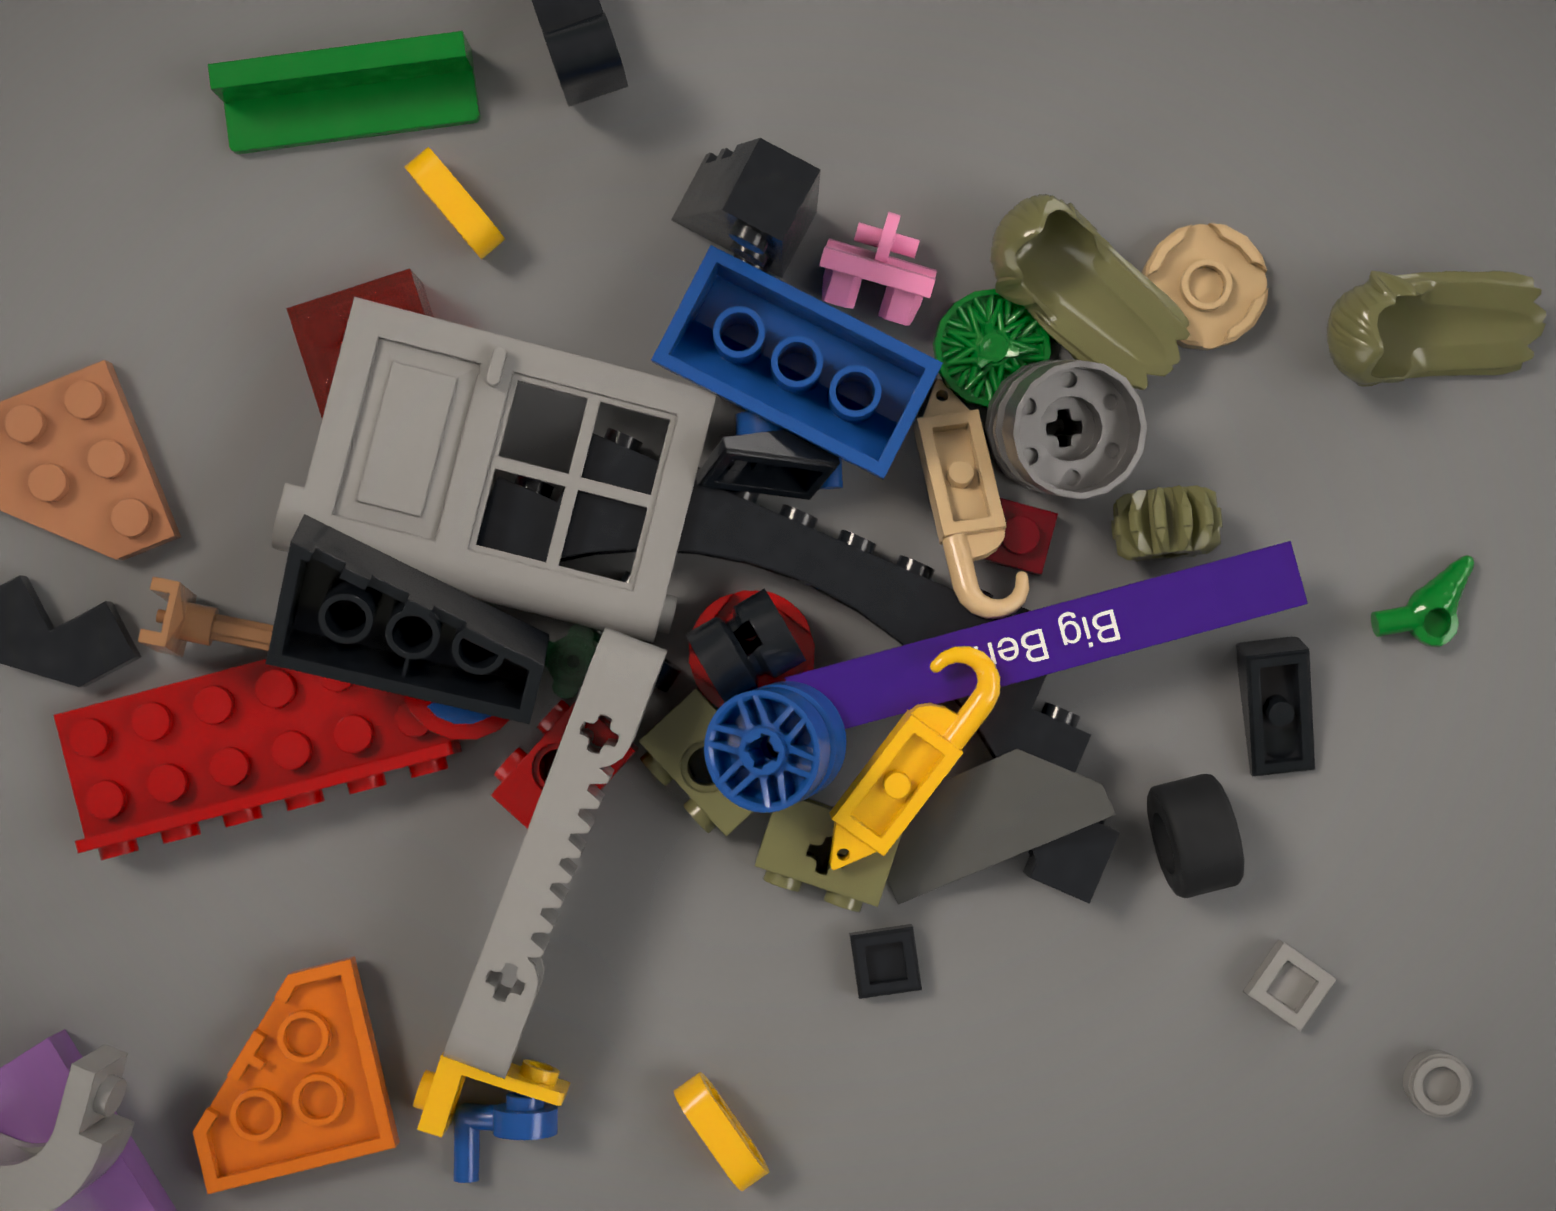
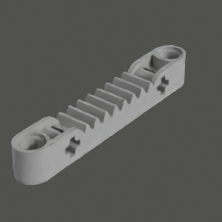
M607 627L604 629L444 1050V1057L500 1078H506L544 979L545 964L542 955L550 941V937L545 933H551L560 915L553 908H560L569 891L561 883H570L578 867L569 858H580L587 842L579 834L589 833L596 820V817L587 809H598L605 796V793L595 784H608L614 772L611 765L624 757L635 740L666 658L667 650ZM601 715L612 719L610 730L619 735L618 740L609 738L603 747L592 743L594 732L585 728L586 722L594 724ZM506 963L518 967L516 972L517 981L512 988L501 984L503 977L501 971Z

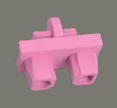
M888 212L883 229L859 222L854 241L877 247V252L828 239L819 266L825 268L822 301L854 309L862 279L887 286L878 316L888 321L910 326L921 306L923 297H931L937 270L889 256L890 252H894L915 259L920 240L897 234L896 230L901 215Z

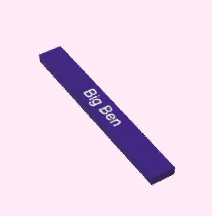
M1291 541L795 674L785 677L786 681L807 684L823 693L836 707L845 729L903 714L917 704H940L970 696L977 687L978 681L975 671L970 666L964 663H954L938 673H934L930 669L931 662L941 652L952 647L970 646L983 651L995 663L1000 675V687L1299 607L1308 604L1293 547Z

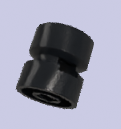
M765 588L733 606L732 619L725 621L716 616L685 634L724 703L738 694L758 688L761 675L767 674L777 678L806 661ZM758 635L763 645L747 656L739 642Z

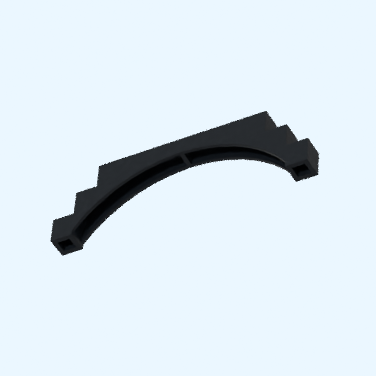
M608 428L604 438L594 433L592 434L582 478L651 495L659 462L639 453L643 445L641 441ZM518 475L515 483L498 476L487 501L476 545L546 562L565 487L558 502L550 499L554 487L544 482ZM695 478L677 549L678 554L702 555L748 564L801 582L856 611L902 646L999 620L985 619L972 614L960 604L953 589L931 580L935 570L921 562L900 555L895 565L872 555L876 544L859 535L841 530L838 539H835L815 530L818 519L806 512L783 504L778 514L756 504L759 493L703 487L697 485ZM578 491L560 562L594 555L636 552L647 508ZM980 589L986 596L993 598L994 595ZM1020 607L1018 611L1013 615L1025 613L1031 610ZM1047 675L1000 687V695L993 710L976 731L991 757L995 759L1015 749H1020L1072 772H1076L1091 734L1076 728L1080 716L1056 705L1045 702L1041 712L1032 709ZM970 696L955 699L954 701L961 708ZM1106 819L1029 850V858L1023 872L1038 882L1090 904L1120 832L1104 825Z

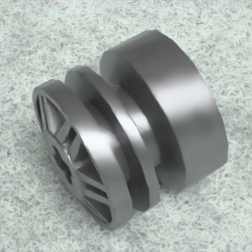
M1043 360L1021 366L999 385L988 404L985 423V435L990 455L1006 477L1029 490L1077 499H1086L1108 493L1128 478L1143 454L1147 431L1142 400L1127 378L1105 364L1082 360ZM1056 419H1063L1064 430L1056 432L1054 435H1047L1046 423L1056 421Z

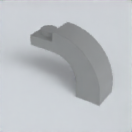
M104 1044L71 1064L56 1124L47 1143L24 1142L0 1133V1211H53L94 1183L115 1163L124 1150L135 1124L132 1120L114 1114L120 1106L126 1091L127 1083L122 1078L128 1056L127 1052Z

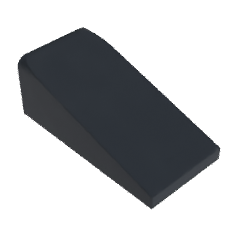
M1298 637L1237 643V668L1250 774L1252 777L1315 770L1309 648Z

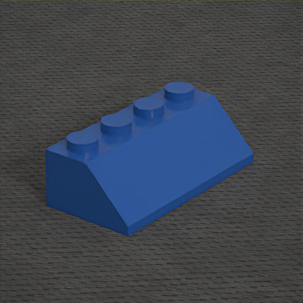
M710 245L651 359L653 363L882 480H884L943 364L933 357Z

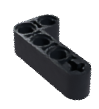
M532 0L569 107L628 87L622 60L608 19L602 10L599 0Z

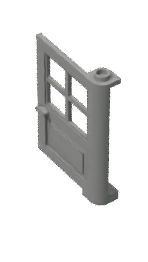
M354 297L305 487L289 483L284 484L273 528L272 548L289 552L290 542L303 515L306 514L478 600L604 631L607 627L653 644L656 632L669 634L678 597L666 593L716 395L694 385ZM518 382L587 399L569 474L499 456ZM600 403L669 421L651 495L582 478ZM495 470L565 487L546 562L476 545ZM578 491L647 508L629 583L559 566Z

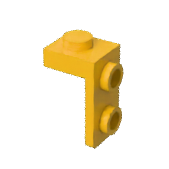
M443 1052L440 1056L436 1072L426 1069L418 1086L413 1107L421 1109L423 1112L417 1130L442 1138L452 1123L466 1077L556 1106H562L570 1082L558 1078L560 1071L557 1068L535 1060L525 1059L521 1066L511 1063L507 1076L503 1079L444 1057Z

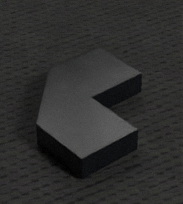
M19 575L0 585V664L76 687H87L141 658L113 602L105 601L54 628L27 576Z

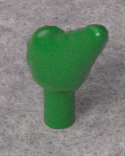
M1462 556L1449 564L1444 571L1440 572L1425 586L1417 589L1410 596L1406 606L1372 612L1371 626L1375 636L1379 637L1409 631L1420 643L1428 647H1440L1450 642L1457 634L1459 621L1456 612L1463 590L1474 568L1472 556Z

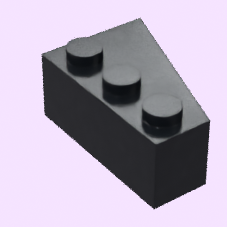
M762 138L738 144L734 152L725 148L721 149L718 156L708 153L705 155L671 220L733 252L734 257L765 273L769 271L782 278L817 213L821 169Z

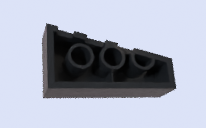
M304 514L290 542L266 664L530 724L545 666L549 634Z

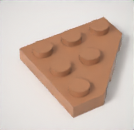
M102 360L0 402V511L115 560L124 561L181 538V535L113 364Z

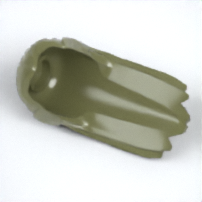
M1048 194L1034 195L1019 202L1003 217L995 230L990 250V262L993 265L992 268L997 279L995 284L996 293L1015 304L1023 305L1040 326L1065 348L1075 360L1105 364L1126 377L1133 388L1145 390L1148 386L1147 374L1164 377L1173 370L1172 366L1178 364L1181 359L1176 340H1186L1189 337L1190 333L1186 329L1189 326V320L1178 305L1124 259L1097 232V229L1078 212L1071 202L1066 204L1062 199Z
M1497 270L1486 272H1418L1396 276L1380 271H1371L1369 279L1365 284L1355 286L1352 290L1345 292L1332 306L1326 334L1330 356L1341 374L1362 387L1373 386L1382 382L1398 383L1407 378L1502 375L1521 369L1523 362L1533 359L1534 352L1528 345L1542 335L1546 325L1543 322L1547 316L1546 311L1534 302L1541 295V288L1534 287L1533 277Z

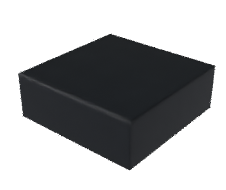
M912 924L849 933L859 999L922 990Z

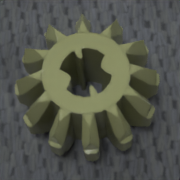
M1178 485L1165 488L1157 487L1150 490H1137L1135 493L1122 495L1113 504L1112 536L1113 540H1116L1118 555L1126 560L1138 562L1195 557L1199 554H1209L1221 544L1220 528H1223L1221 508L1217 504L1216 492L1198 485L1181 487Z

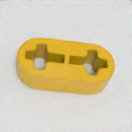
M429 147L404 166L414 181L481 260L506 240Z
M699 1072L673 1091L679 1106L724 1172L740 1191H744L769 1173L768 1166L761 1153L716 1088L702 1072Z

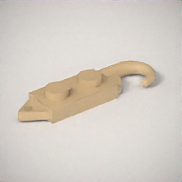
M937 379L924 416L916 419L913 430L940 545L943 544L952 587L960 604L972 614L985 619H1002L1016 613L1025 603L1029 592L1028 575L1024 571L1018 572L1013 592L1003 599L990 598L980 590L973 562L988 557L999 548L1005 538V517L979 410H969L946 387L942 380ZM941 396L945 399V401H940L937 399V397Z

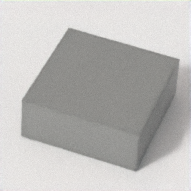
M1278 939L1243 992L1301 1032L1337 979Z

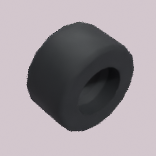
M1200 774L1151 787L1147 796L1149 827L1161 870L1174 894L1182 898H1190L1238 885L1244 876L1242 840L1230 801L1215 776Z

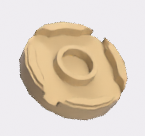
M1197 224L1176 229L1154 248L1142 270V274L1167 294L1189 320V326L1186 328L1190 333L1189 337L1186 340H1176L1177 344L1183 348L1208 351L1232 344L1255 326L1267 304L1269 288H1267V278L1265 275L1267 269L1262 254L1247 236L1224 224Z

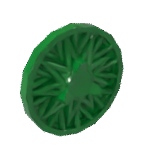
M996 289L974 291L953 303L939 321L933 341L934 359L943 363L938 373L946 387L963 401L988 408L989 402L1004 379L1021 366L1049 360L1051 355L1049 334L1023 305L1015 304L996 293Z

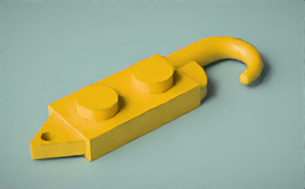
M970 646L952 647L941 652L931 662L930 669L934 673H938L954 663H964L970 666L977 675V687L957 713L945 706L933 703L917 704L905 712L829 812L831 819L834 821L829 862L832 870L839 869L876 852L885 856L963 754L962 749L993 710L1000 695L999 672L995 663L983 651ZM840 849L848 850L845 856L837 855Z

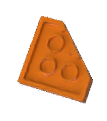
M355 956L296 970L285 978L274 996L275 999L257 1029L251 1034L226 1075L228 1077L216 1097L205 1110L193 1130L207 1195L396 1148L400 1143Z

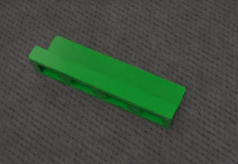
M463 31L208 64L210 88L224 102L229 147L235 154L477 123L480 120L472 49Z

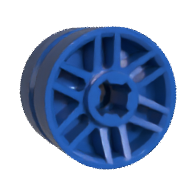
M795 681L775 682L732 697L712 717L704 741L706 766L719 791L739 807L761 813L786 809L825 789L839 773L846 753L845 727L836 707L817 689Z

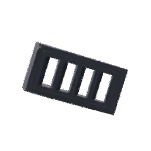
M786 430L727 436L722 438L698 470L696 480L697 485L703 487L810 500L839 466L840 460L839 457Z

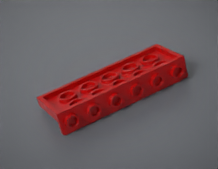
M267 659L53 715L85 837L75 841L77 853L98 848L101 861L139 851L137 838L160 832L163 844L200 835L199 821L221 815L225 828L263 818L260 805L284 799L287 811L324 802L322 789L346 783L349 795L387 785L384 772L408 766L411 778L448 769L446 756L462 752L460 741L450 740L428 731L409 712L403 695L266 664Z

